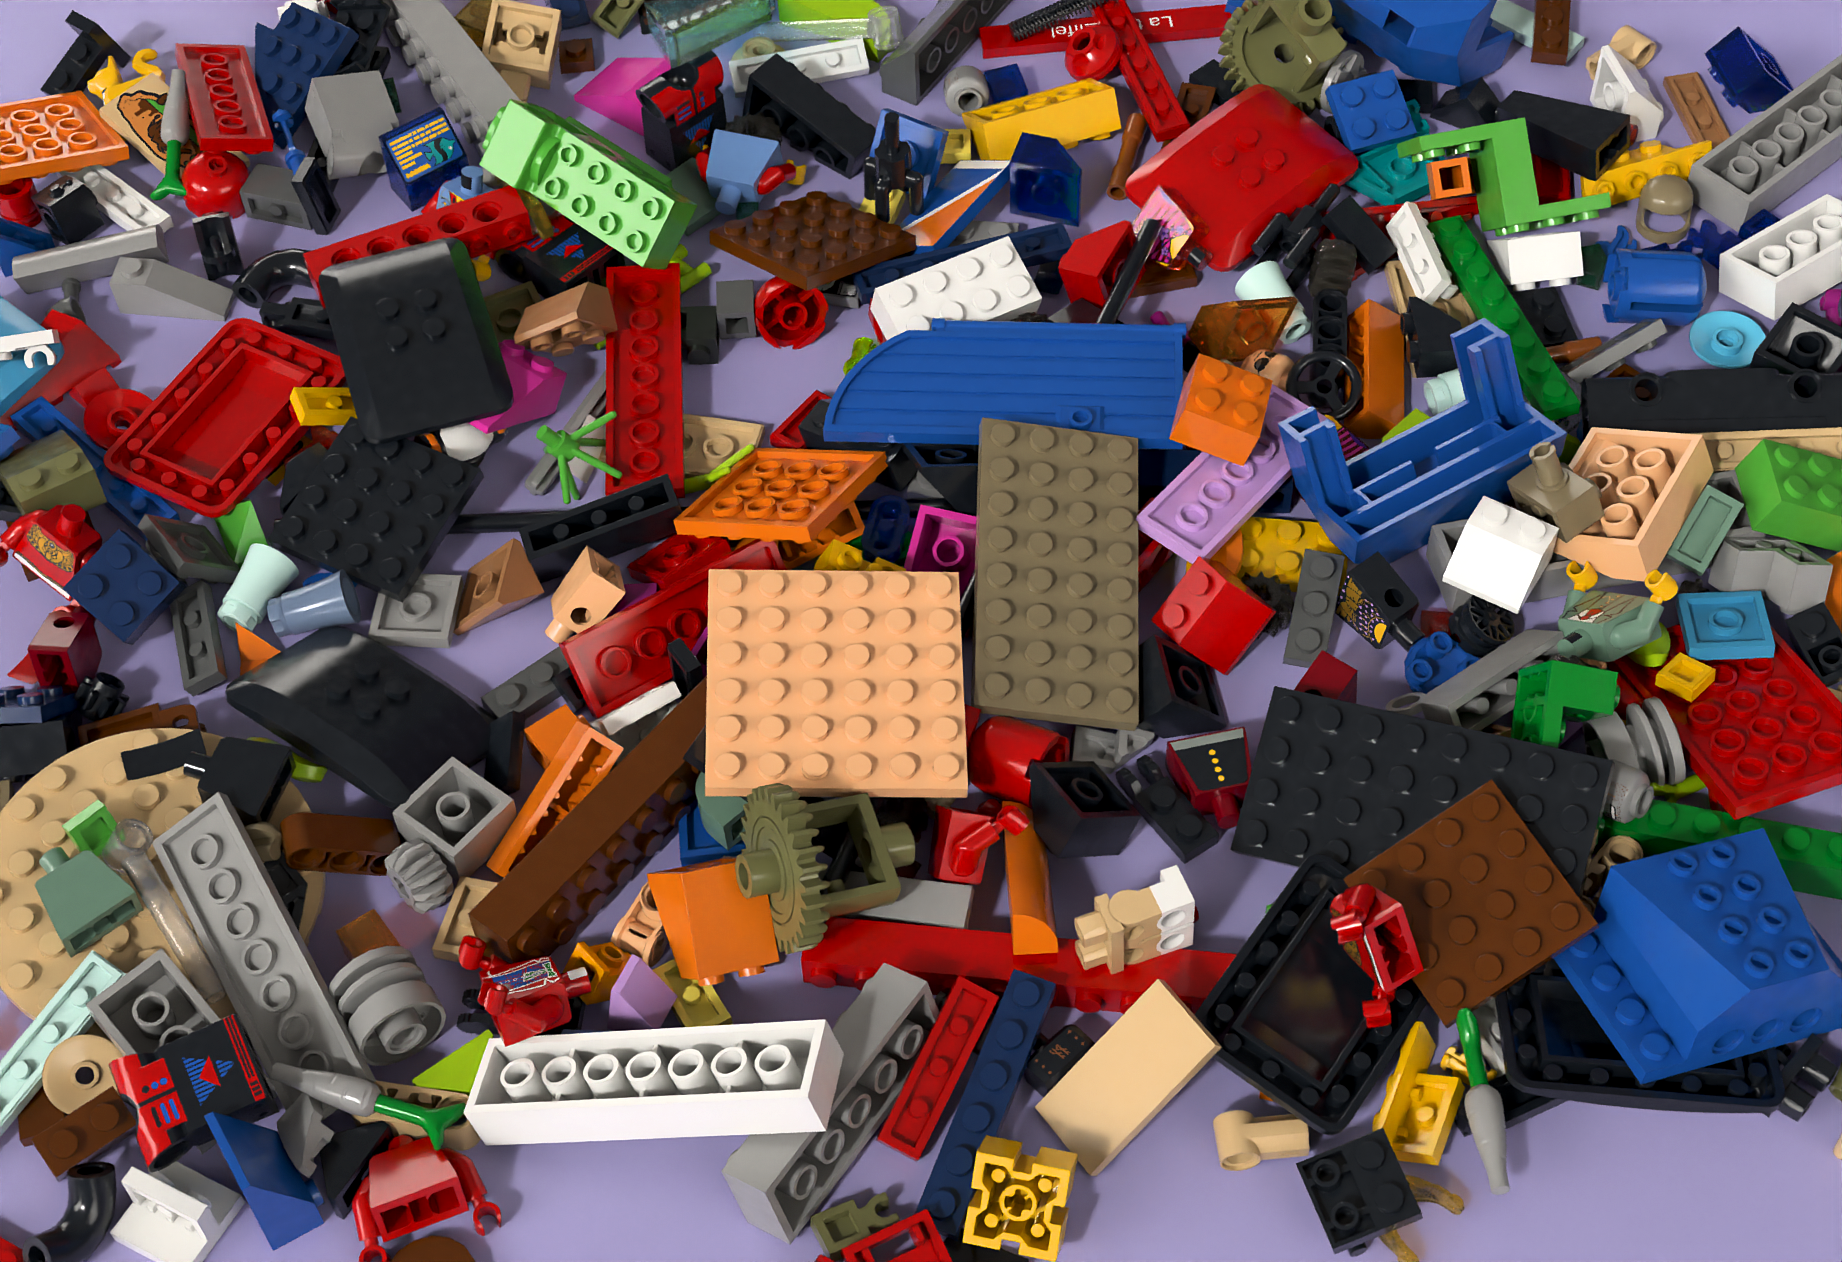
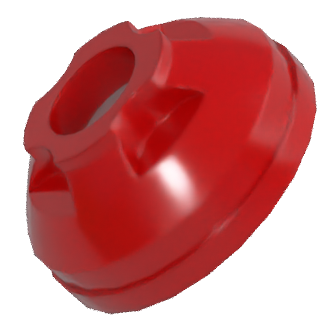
M1093 24L1083 29H1078L1070 37V42L1065 52L1064 63L1067 71L1076 81L1087 78L1096 81L1100 80L1110 73L1118 63L1123 49L1122 38L1113 28L1106 24ZM1091 37L1089 44L1084 49L1077 50L1086 39Z

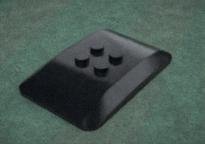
M452 237L442 238L334 264L321 272L319 286L361 433L367 441L374 444H385L499 415L506 412L514 402L513 389L467 247L462 241Z
M342 625L318 629L236 678L227 685L225 690L226 701L233 708L391 809H397L401 804L406 803L410 796L452 756L469 769L486 758L489 750L490 723L496 720L494 716L473 700L422 666L391 648Z
M1316 854L1309 856L1303 861L1194 1015L1222 1046L1212 1057L1314 1130L1324 1135H1335L1341 1133L1349 1125L1428 1001L1411 978L1397 987L1395 998L1389 1003L1392 1023L1388 1026L1367 1028L1362 1001L1375 1000L1372 996L1374 981L1346 953L1343 944L1339 945L1337 930H1333L1330 919L1333 918L1330 912L1331 902L1337 895L1344 893L1348 888L1344 878L1353 872L1326 855Z
M1554 958L1495 997L1505 1074L1512 1086L1522 1092L1607 1106L1700 1113H1769L1779 1109L1784 1101L1785 1088L1775 1047L1766 1049L1764 1052L1759 1051L1641 1085ZM1770 1083L1772 1086V1091L1767 1089Z

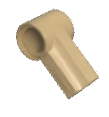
M1630 25L1621 27L1611 39L1610 44H1608L1635 65L1637 69L1646 66L1656 51V43ZM1601 49L1589 56L1586 61L1585 67L1593 81Z
M1234 1110L1222 1113L1213 1120L1220 1166L1225 1170L1242 1171L1255 1167L1261 1160L1308 1156L1309 1154L1308 1126L1293 1114L1253 1117V1114L1248 1111Z

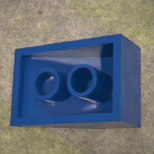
M213 1111L204 1116L273 1251L324 1224L317 1207L325 1202L313 1178L303 1182L298 1170L289 1158L277 1131Z

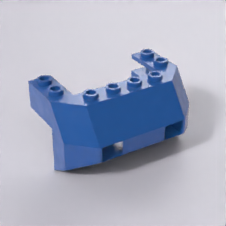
M1329 0L1332 6V16H1336L1334 22L1336 25L1347 31L1351 38L1360 40L1373 49L1376 55L1386 58L1399 67L1402 73L1417 79L1461 87L1463 84L1500 69L1514 37V33L1510 30L1502 33L1491 26L1493 19L1490 16L1497 0Z
M1482 318L1450 335L1466 400L1346 462L1335 424L1329 419L1320 422L1317 410L1313 406L1278 423L1296 488L1329 540L1354 563H1362L1377 551L1389 564L1428 544L1432 525L1469 519L1483 496L1502 504L1511 501L1513 498L1507 481L1533 463L1529 457V451L1536 444L1550 442L1556 448L1557 457L1559 458L1562 455L1567 432L1524 401L1510 336L1487 319Z

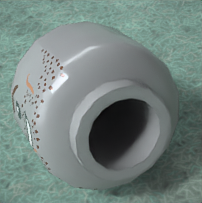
M966 65L956 67L948 73L944 80L943 91L945 101L952 113L962 117L964 112L987 106L990 95L986 77L979 69Z
M1612 759L1615 767L1603 815L1625 824L1633 821L1635 818H1642L1646 814L1653 800L1654 789L1650 786L1648 775L1645 772Z

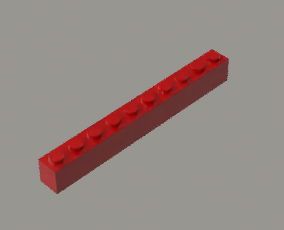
M832 917L826 922L828 929L823 933V940L815 948L802 952L801 965L804 983H812L820 988L845 986L855 987L862 991L866 981L876 974L883 963H886L926 980L932 995H938L940 991L949 994L956 978L961 976L999 996L997 1002L1002 999L1011 974L1016 969L1056 983L1057 991L1050 1008L1055 1006L1070 1007L1086 1013H1095L1102 1010L1124 1014L1157 979H1161L1170 986L1190 1011L1195 1014L1237 954L1179 949L1137 964H1124L1123 971L1111 975L1106 963L1084 970L1075 950V941L1079 939L1057 938L1058 953L1013 955L1011 933Z

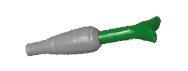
M182 69L172 70L171 85L162 116L160 136L167 145L166 169L164 178L150 194L151 199L156 201L162 200L169 194L177 196L187 195L180 178L181 147L187 143L190 134L189 110L185 88L186 73Z
M1462 1008L1458 1010L1456 1023L1470 1083V1090L1466 1093L1464 1100L1466 1116L1475 1144L1488 1174L1491 1192L1495 1195H1502L1510 1191L1506 1168V1125L1503 1103L1498 1091L1491 1087L1488 1082L1476 1016L1470 1008Z
M281 1062L274 1064L270 1076L272 1080L288 1084L323 1103L352 1115L367 1117L377 1112L419 1125L428 1134L436 1151H439L444 1143V1130L459 1120L464 1114L466 1107L464 1102L440 1108H424L383 1095L377 1084L363 1078L323 1070L298 1068Z

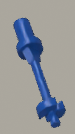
M278 109L273 114L272 120L277 122L274 124L275 129L283 131L289 152L285 155V162L287 167L292 170L293 175H295L306 154L295 147L290 132L294 122L293 119H288L292 117L291 112Z

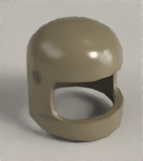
M1663 174L1649 179L1643 186L1639 197L1635 225L1637 231L1645 239L1655 244L1669 245L1679 242L1686 236L1690 230V216L1693 206V190L1689 183L1681 177ZM1650 210L1660 215H1680L1685 221V225L1677 231L1657 232L1645 225L1644 214Z

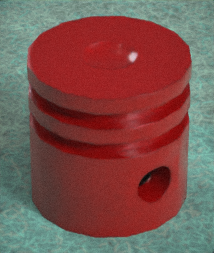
M32 178L16 179L9 184L0 185L1 217L31 228L42 221V217L31 198L38 193Z

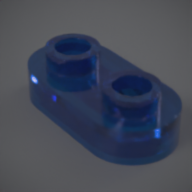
M885 495L876 499L871 505L861 539L862 554L868 562L873 563L879 557L894 563L900 557L910 525V507L902 497Z

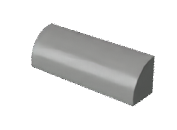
M159 224L14 256L12 259L13 279L26 294L61 287L63 281L68 278H74L79 282L110 276L113 274L120 257L156 259L167 263L169 259L163 229Z

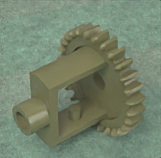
M1245 0L1241 7H1237L1232 13L1231 18L1224 25L1226 30L1223 31L1219 38L1223 44L1218 49V54L1225 56L1219 63V66L1230 69L1223 77L1224 80L1237 81L1231 91L1234 93L1246 90L1255 84H1264L1274 88L1307 115L1312 114L1315 106L1319 110L1322 109L1320 96L1325 78L1333 63L1348 46V41L1343 40L1341 34L1344 32L1343 28L1335 29L1332 26L1336 16H1332V6L1329 0Z
M775 783L752 789V794L747 795L748 804L743 806L746 816L741 817V822L745 829L744 832H741V838L746 845V849H741L742 854L736 857V879L742 895L747 899L768 894L776 944L780 952L785 951L786 954H792L815 948L824 938L823 933L828 929L824 921L829 918L892 905L897 900L901 885L895 868L911 865L914 862V838L909 826L905 822L879 826L868 793L807 804L803 800H798L800 794L797 791H793L791 786ZM847 822L869 884L868 886L846 890L841 879L831 882L819 879L818 873L827 869L828 865L816 862V855L822 852L824 847L812 846V837L819 834V830L814 828ZM826 888L828 894L821 895L820 890Z

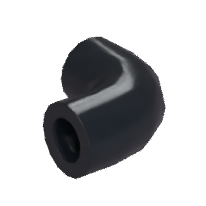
M297 248L276 250L257 258L241 273L232 285L234 294L246 305L258 309L275 291L284 286L296 284L314 289L303 257V253L309 252V250Z
M88 1162L76 1165L67 1171L68 1203L63 1217L51 1229L25 1240L22 1250L24 1262H84L91 1256L104 1240L114 1217L117 1192L115 1165L108 1162Z

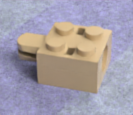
M492 0L482 53L523 102L528 100L530 86L550 89L562 30L561 10L510 0Z

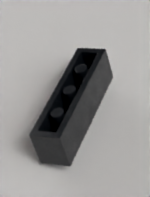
M667 473L519 528L518 530L528 560L539 582L544 583L568 574L586 546L608 559L677 533L673 520L682 513V509Z

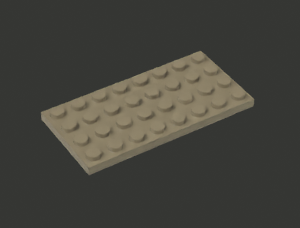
M982 417L979 425L971 706L981 709L982 714L1135 731L1139 724L1138 521H1136V516L1138 515V438Z

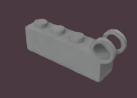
M1526 629L1427 694L1414 692L1391 700L1386 705V711L1409 716L1423 711L1427 720L1481 731L1514 709L1519 669L1550 660L1572 663L1564 660L1557 649L1558 641L1564 638L1563 632ZM1414 703V704H1412V705H1410V706H1407V707H1404V708H1399V707L1404 706V705H1406V704Z

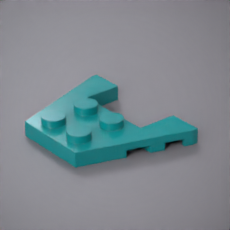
M1415 99L1406 102L1417 131L1414 138L1430 135V127L1426 119H1422L1419 113L1420 106ZM1398 142L1357 156L1359 162L1357 172L1344 184L1384 206L1403 204L1406 201L1411 202L1430 193L1426 164L1446 159L1444 156L1417 163H1412L1411 157L1399 159L1397 144L1402 142Z

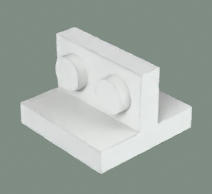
M674 681L659 685L589 723L591 728L624 748L614 764L615 767L678 705L675 699L682 695Z
M177 1161L160 1171L150 1172L149 1174L132 1166L121 1183L133 1202L110 1233L115 1241L155 1262H203L243 1207L245 1201L241 1194Z

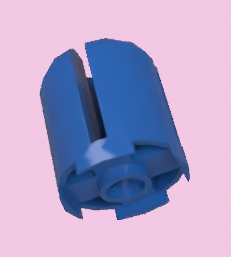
M1615 249L1617 254L1608 255L1603 282H1608L1609 304H1602L1606 322L1637 324L1643 319L1661 318L1664 325L1686 326L1696 320L1703 307L1707 289L1705 269L1697 255L1691 252Z

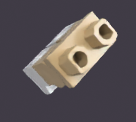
M1175 865L1161 870L1160 883L1138 891L1130 889L1121 890L1114 894L1111 899H1109L1107 893L1094 897V911L1074 918L1075 929L1079 940L1075 941V950L1084 970L1106 963L1112 975L1123 971L1124 964H1137L1193 945L1195 900L1178 866Z

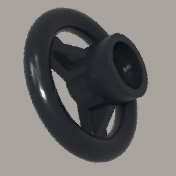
M1328 350L1314 351L1301 357L1290 369L1286 380V393L1299 401L1301 399L1298 394H1307L1310 404L1319 409L1330 407L1332 412L1319 413L1324 416L1330 415L1337 422L1348 417L1356 409L1363 392L1362 378L1354 363L1344 355ZM1317 362H1330L1324 375L1312 381H1298L1301 373L1308 366ZM1341 369L1347 373L1351 382V393L1344 405L1338 397V386L1335 383ZM1326 385L1329 387L1330 392L1326 394L1320 393L1317 387Z

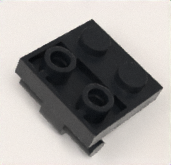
M1383 1128L1296 1163L1334 1254L1348 1250L1351 1257L1361 1255L1368 1249L1365 1242L1423 1219L1422 1212Z

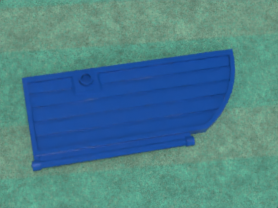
M932 318V331L907 330L874 348L848 372L831 399L823 428L824 441L979 445V425L982 417L1134 437L1138 438V448L1183 449V444L1170 440L1169 437L1183 387L1182 339H1186V323L1157 325L964 321Z

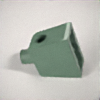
M55 847L48 850L40 858L39 864L47 875L37 880L35 887L64 948L71 958L143 911L135 890L90 850H84L70 859L61 847Z

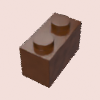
M112 1086L30 1140L56 1180L60 1182L67 1177V1171L70 1168L92 1161L133 1134L136 1129V1120Z

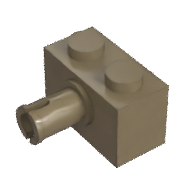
M1542 442L1533 446L1529 451V457L1533 463L1507 481L1517 510L1558 527L1557 537L1565 543L1605 516L1599 500L1602 495L1598 486L1590 478L1583 479L1575 474L1564 462L1560 463L1556 454V448L1550 442Z

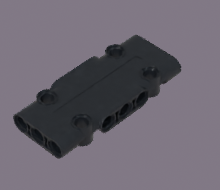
M1773 368L1696 369L1671 371L1664 374V376L1644 372L1639 373L1635 377L1583 378L1581 386L1583 441L1592 427L1669 433L1842 427V372L1817 373L1812 369L1805 368L1795 373L1779 374V370ZM1794 384L1805 386L1809 391V398L1797 395L1794 390ZM1643 387L1651 393L1652 400L1642 401L1635 394V388Z

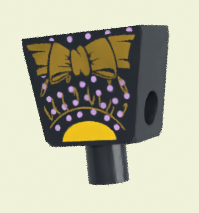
M1378 551L1348 572L1337 599L1334 613L1374 648L1382 649L1393 640H1396L1408 652L1415 643L1425 638V634L1412 622L1420 604L1418 598Z

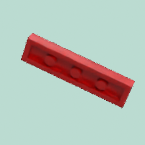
M961 976L956 978L876 1141L914 1161L919 1160L999 996Z

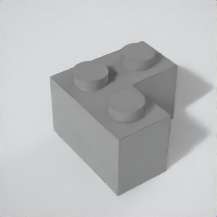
M1725 537L1713 557L1708 583L1721 592L1761 590L1763 599L1772 601L1780 606L1779 610L1781 612L1794 616L1822 602L1825 604L1833 564L1793 540L1781 537Z

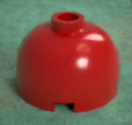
M208 151L198 153L186 164L182 174V185L187 193L183 198L187 208L198 217H202L204 213L215 211L229 212L233 219L240 217L245 212L239 191L251 174L244 161L228 151L222 154H213Z
M775 276L766 281L758 290L754 299L755 324L764 340L773 347L781 349V347L793 345V350L801 349L814 342L824 331L826 326L824 320L826 310L828 312V303L818 287L806 291Z

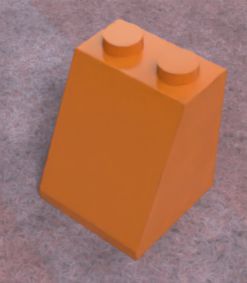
M725 857L647 874L648 883L681 979L698 980L699 986L725 982L724 974L738 971L739 977L761 974L765 972L764 965L779 962L768 894L748 899L742 895L736 879V857Z

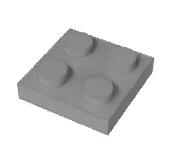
M421 574L403 603L378 592L368 637L385 646L450 648L464 587L462 576Z

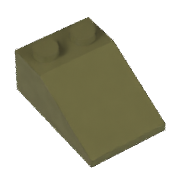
M63 429L14 450L0 461V480L22 515L37 509L49 511L56 505L65 506L67 504L78 505L86 512L107 502L93 466L80 446Z

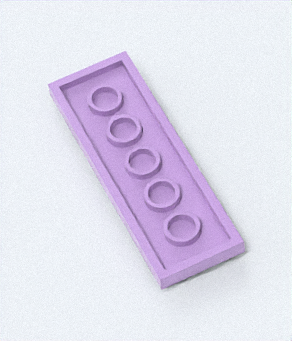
M1272 384L1260 438L1244 466L1202 451L1136 516L1138 529L1191 564L1199 556L1210 559L1292 475L1278 423L1309 408V406ZM1317 412L1320 422L1328 419L1324 415Z

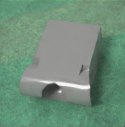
M379 70L312 78L305 111L324 157H327L329 180L362 176L367 173L399 171L385 142L404 131L399 129L398 118Z

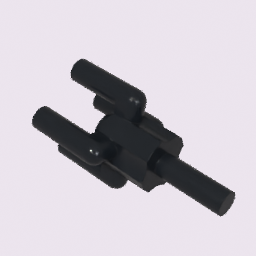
M889 112L884 116L885 139L881 140L880 145L874 149L875 157L869 156L863 161L864 196L868 200H875L876 218L887 223L890 221L889 194L895 189L903 192L909 191V210L912 215L918 216L924 212L923 176L921 173L912 170L910 145L907 142L900 141L899 115L895 112Z
M1333 183L1328 184L1312 206L1297 207L1290 217L1283 212L1276 213L1251 245V249L1256 254L1262 255L1255 265L1265 261L1276 262L1280 255L1285 252L1287 255L1283 259V263L1287 268L1293 269L1286 281L1291 290L1295 292L1319 261L1320 255L1313 246L1327 228L1321 219L1340 194V188Z

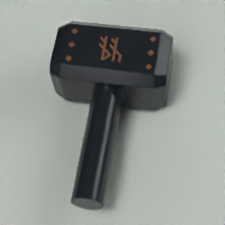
M1001 1000L994 1006L993 1014H996ZM1074 1024L1065 1025L1050 1039L1040 1032L1033 1049L1035 1052L1030 1056L1024 1071L1026 1082L1044 1098L1095 1043Z

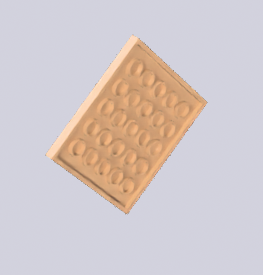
M709 569L705 796L747 797L748 794H752V789L781 783L791 786L793 791H797L800 794V797H848L868 793L869 797L967 798L968 773L959 572Z

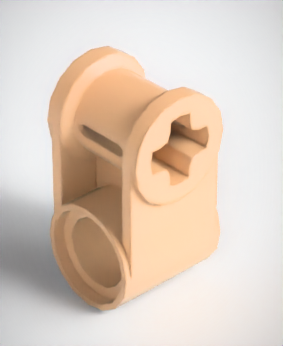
M646 882L627 913L617 923L611 937V942L622 951L624 950L642 958L649 967H653L660 960L669 941L658 909L654 908L656 904L649 883Z

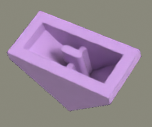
M631 955L611 990L607 1028L613 1031L660 1029L677 998V995L636 955Z

